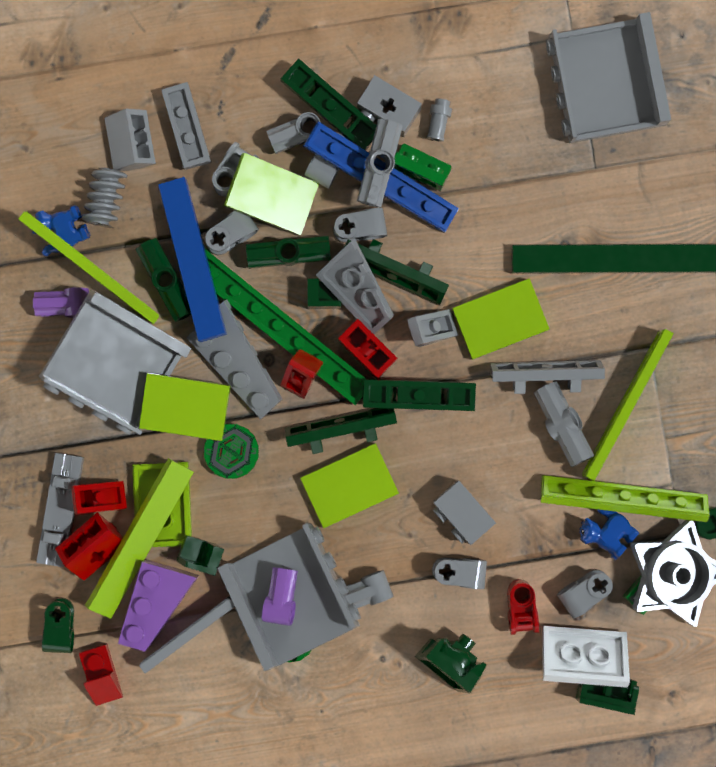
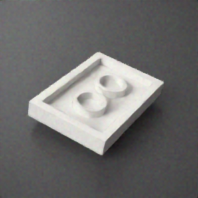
M543 626V681L628 687L630 676L627 632Z

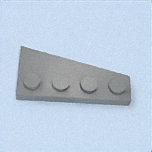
M224 300L219 306L227 335L200 343L196 330H194L187 339L223 379L231 385L233 390L253 412L262 419L283 399L266 368H263L258 360L253 345H250L243 333L244 329L240 321H237L233 315L228 300Z

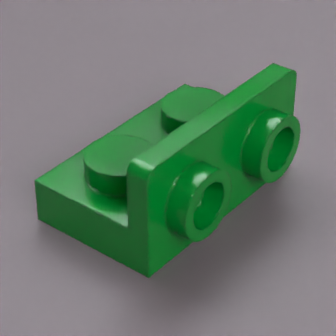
M402 144L399 152H396L394 157V168L440 192L452 169L451 165L407 144Z

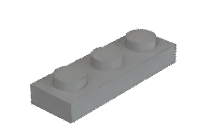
M188 82L161 89L184 169L188 170L211 163Z

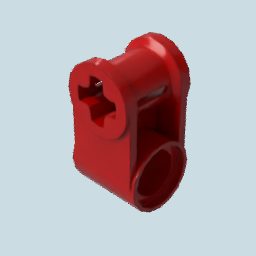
M514 580L510 583L507 590L510 634L515 635L516 632L531 630L534 633H539V618L534 589L525 580ZM519 587H526L528 589V595L523 600L514 598V592Z

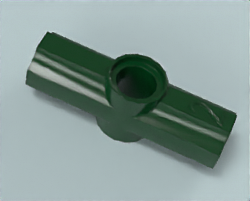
M329 236L302 239L285 238L281 241L246 244L249 269L281 265L293 266L300 263L331 260ZM286 246H293L296 249V255L291 259H285L281 256V251Z
M157 238L140 244L135 250L173 320L178 322L191 316L186 291ZM166 273L171 274L173 277L172 283L167 287H161L159 284L160 277Z

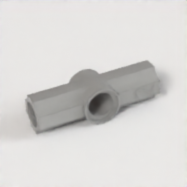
M378 119L370 153L365 160V172L357 201L362 204L379 208L382 206L390 172L395 166L394 157L403 127L398 122ZM376 156H380L385 160L386 166L383 171L378 170L374 166Z
M557 381L545 385L534 392L547 418L545 420L546 428L550 436L559 442L570 466L574 467L592 458L594 454L581 430L583 425L580 416L575 409L569 407Z

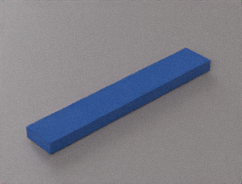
M318 121L303 147L362 182L365 172V160L369 152ZM377 157L374 159V166L378 170L383 171L386 163ZM395 168L390 172L384 197L441 232H446L459 208Z
M181 177L158 184L198 341L201 343L227 335L187 179Z

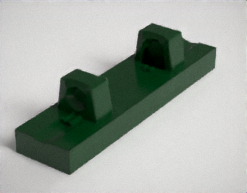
M298 58L280 78L281 82L345 138L366 151L373 142L377 125ZM352 116V119H351L350 123H349L346 127H344L343 125H344V124L350 119V117Z
M375 239L372 240L369 248L358 244L374 276L435 304H441L449 284L429 276L433 268L432 265L423 262L418 271L380 254L383 243ZM347 240L344 248L351 242V240Z
M364 379L363 408L475 411L476 383ZM397 387H398L397 401H396V389H397Z
M372 408L285 427V437L288 447L310 443L312 454L323 452L321 440L365 431L367 442L376 441L378 438L375 428L396 424L397 419L394 409Z

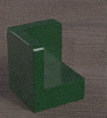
M307 279L308 309H341V301L322 281H319V279Z
M186 535L176 561L184 567L215 576L224 549L215 543Z

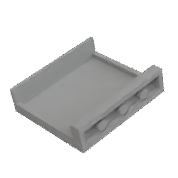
M650 12L641 13L633 20L557 33L556 29L552 30L549 39L546 40V49L548 56H553L554 66H551V75L553 82H558L560 93H556L557 106L559 110L563 109L565 120L561 121L562 132L564 136H568L569 143L662 127L671 121Z
M91 289L39 377L45 382L43 387L57 395L62 391L69 395L67 400L74 405L83 408L85 404L94 409L92 414L106 422L110 418L118 422L115 427L129 435L134 431L141 435L142 431L139 429L147 373L170 376L181 356L186 358L192 348Z

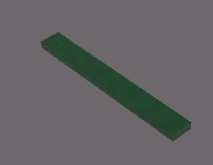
M716 244L512 245V274L716 273Z

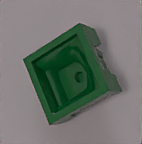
M461 634L457 641H449L446 637L443 639L439 638L436 641L429 639L414 656L457 692L469 694L487 665L484 662H476L477 657L470 652L475 642L465 634Z

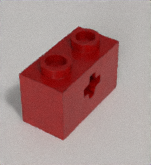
M359 319L338 338V341L377 380L398 359Z
M97 512L57 546L55 550L64 566L85 581L114 555L123 538L117 528Z

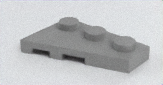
M355 238L316 274L356 319H359L373 334L394 316Z

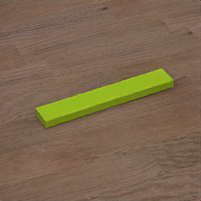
M24 211L18 218L152 324L159 318L158 313L27 211Z
M667 329L658 331L593 452L594 456L589 459L582 472L583 477L595 481L674 334Z
M169 458L167 459L86 602L85 606L87 609L110 619L112 618L194 472L191 469Z
M542 475L540 503L707 522L710 516L708 494Z

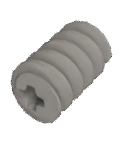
M99 167L100 170H95L91 174L98 181L89 183V187L96 192L87 193V198L93 202L84 205V208L91 213L83 214L82 219L93 225L114 228L109 225V221H118V217L111 214V212L121 208L114 203V200L123 199V196L118 194L116 189H125V185L118 180L120 178H127L128 175L117 170Z

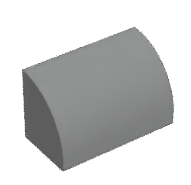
M123 109L105 117L113 170L129 171L156 164L147 110Z

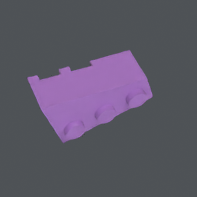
M150 560L143 561L118 644L145 652L152 645L200 575Z

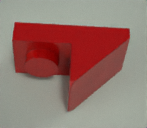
M299 349L288 363L280 386L304 399L310 390L314 378L322 367L323 361Z
M124 481L71 486L75 515L127 509Z
M104 644L80 652V660L87 679L83 684L94 704L98 706L123 698L108 645Z

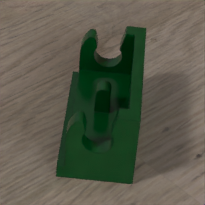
M631 679L628 687L578 684L575 699L582 704L635 715L639 686H637L636 680Z

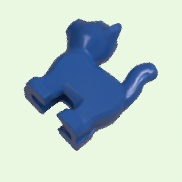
M76 205L71 206L67 211H60L55 214H48L44 210L35 213V218L50 230H53L56 235L72 247L80 241L83 242L89 239L91 236L86 224L82 225L79 229H76L74 225L76 220L82 218L80 209ZM49 244L43 248L42 254L49 256L50 253H60V251Z
M597 509L600 514L608 519L601 529L596 522L586 518L585 521L581 522L582 525L579 529L580 540L584 544L597 543L600 548L608 551L611 554V558L615 561L627 549V547L620 543V539L624 538L628 544L632 543L639 532L618 512Z

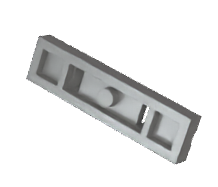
M601 360L490 363V374L493 382L513 381L514 394L526 393V381L568 380V389H570V393L581 392L582 380L605 379V368Z
M55 453L36 563L65 567L55 548L72 533L75 514L71 486L80 485L84 457ZM49 531H57L62 533H50Z

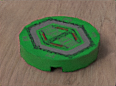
M225 424L222 441L206 440L204 458L208 467L216 475L225 479H237L247 475L255 467L259 458V445L256 437L247 428L238 424Z

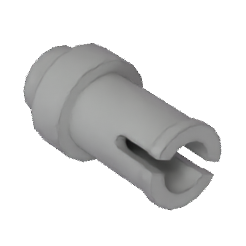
M437 98L435 104L431 105L430 114L432 117L427 139L444 141L447 119L451 118L452 108L449 107L450 101Z

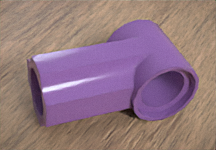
M66 288L64 291L34 292L33 309L35 316L65 315V317L74 318L88 295L89 288Z
M273 567L269 595L265 598L262 609L263 622L287 626L292 625L296 610L294 593L298 571Z

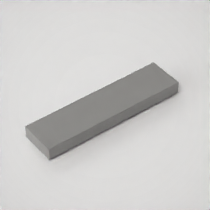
M227 597L144 659L139 665L143 672L147 673L234 608L231 597Z

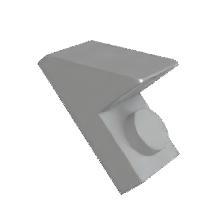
M451 309L407 319L414 344L417 347L458 336Z

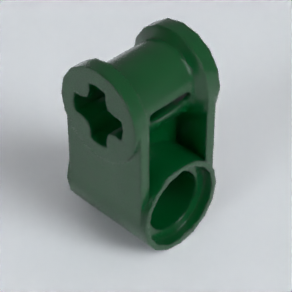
M58 598L46 608L42 636L43 652L72 653L74 646V605L70 600ZM59 606L61 611L66 613L61 618H59L58 613H54V610Z

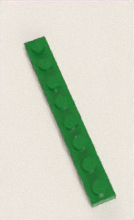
M205 249L216 294L222 299L228 300L233 308L293 356L301 349L323 361V365L317 375L356 406L363 397L364 379L366 378Z

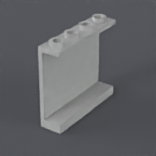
M306 523L302 525V529L234 563H226L218 567V571L264 671L276 668L360 626L358 622L361 619L360 613L354 603H349L346 594L349 593L348 588L342 577L337 578L333 569L337 567L335 560L330 552H325L321 544L325 541L320 529L318 527L314 528L313 524ZM273 567L298 571L294 593L296 610L291 626L262 621L263 604L265 598L269 595Z

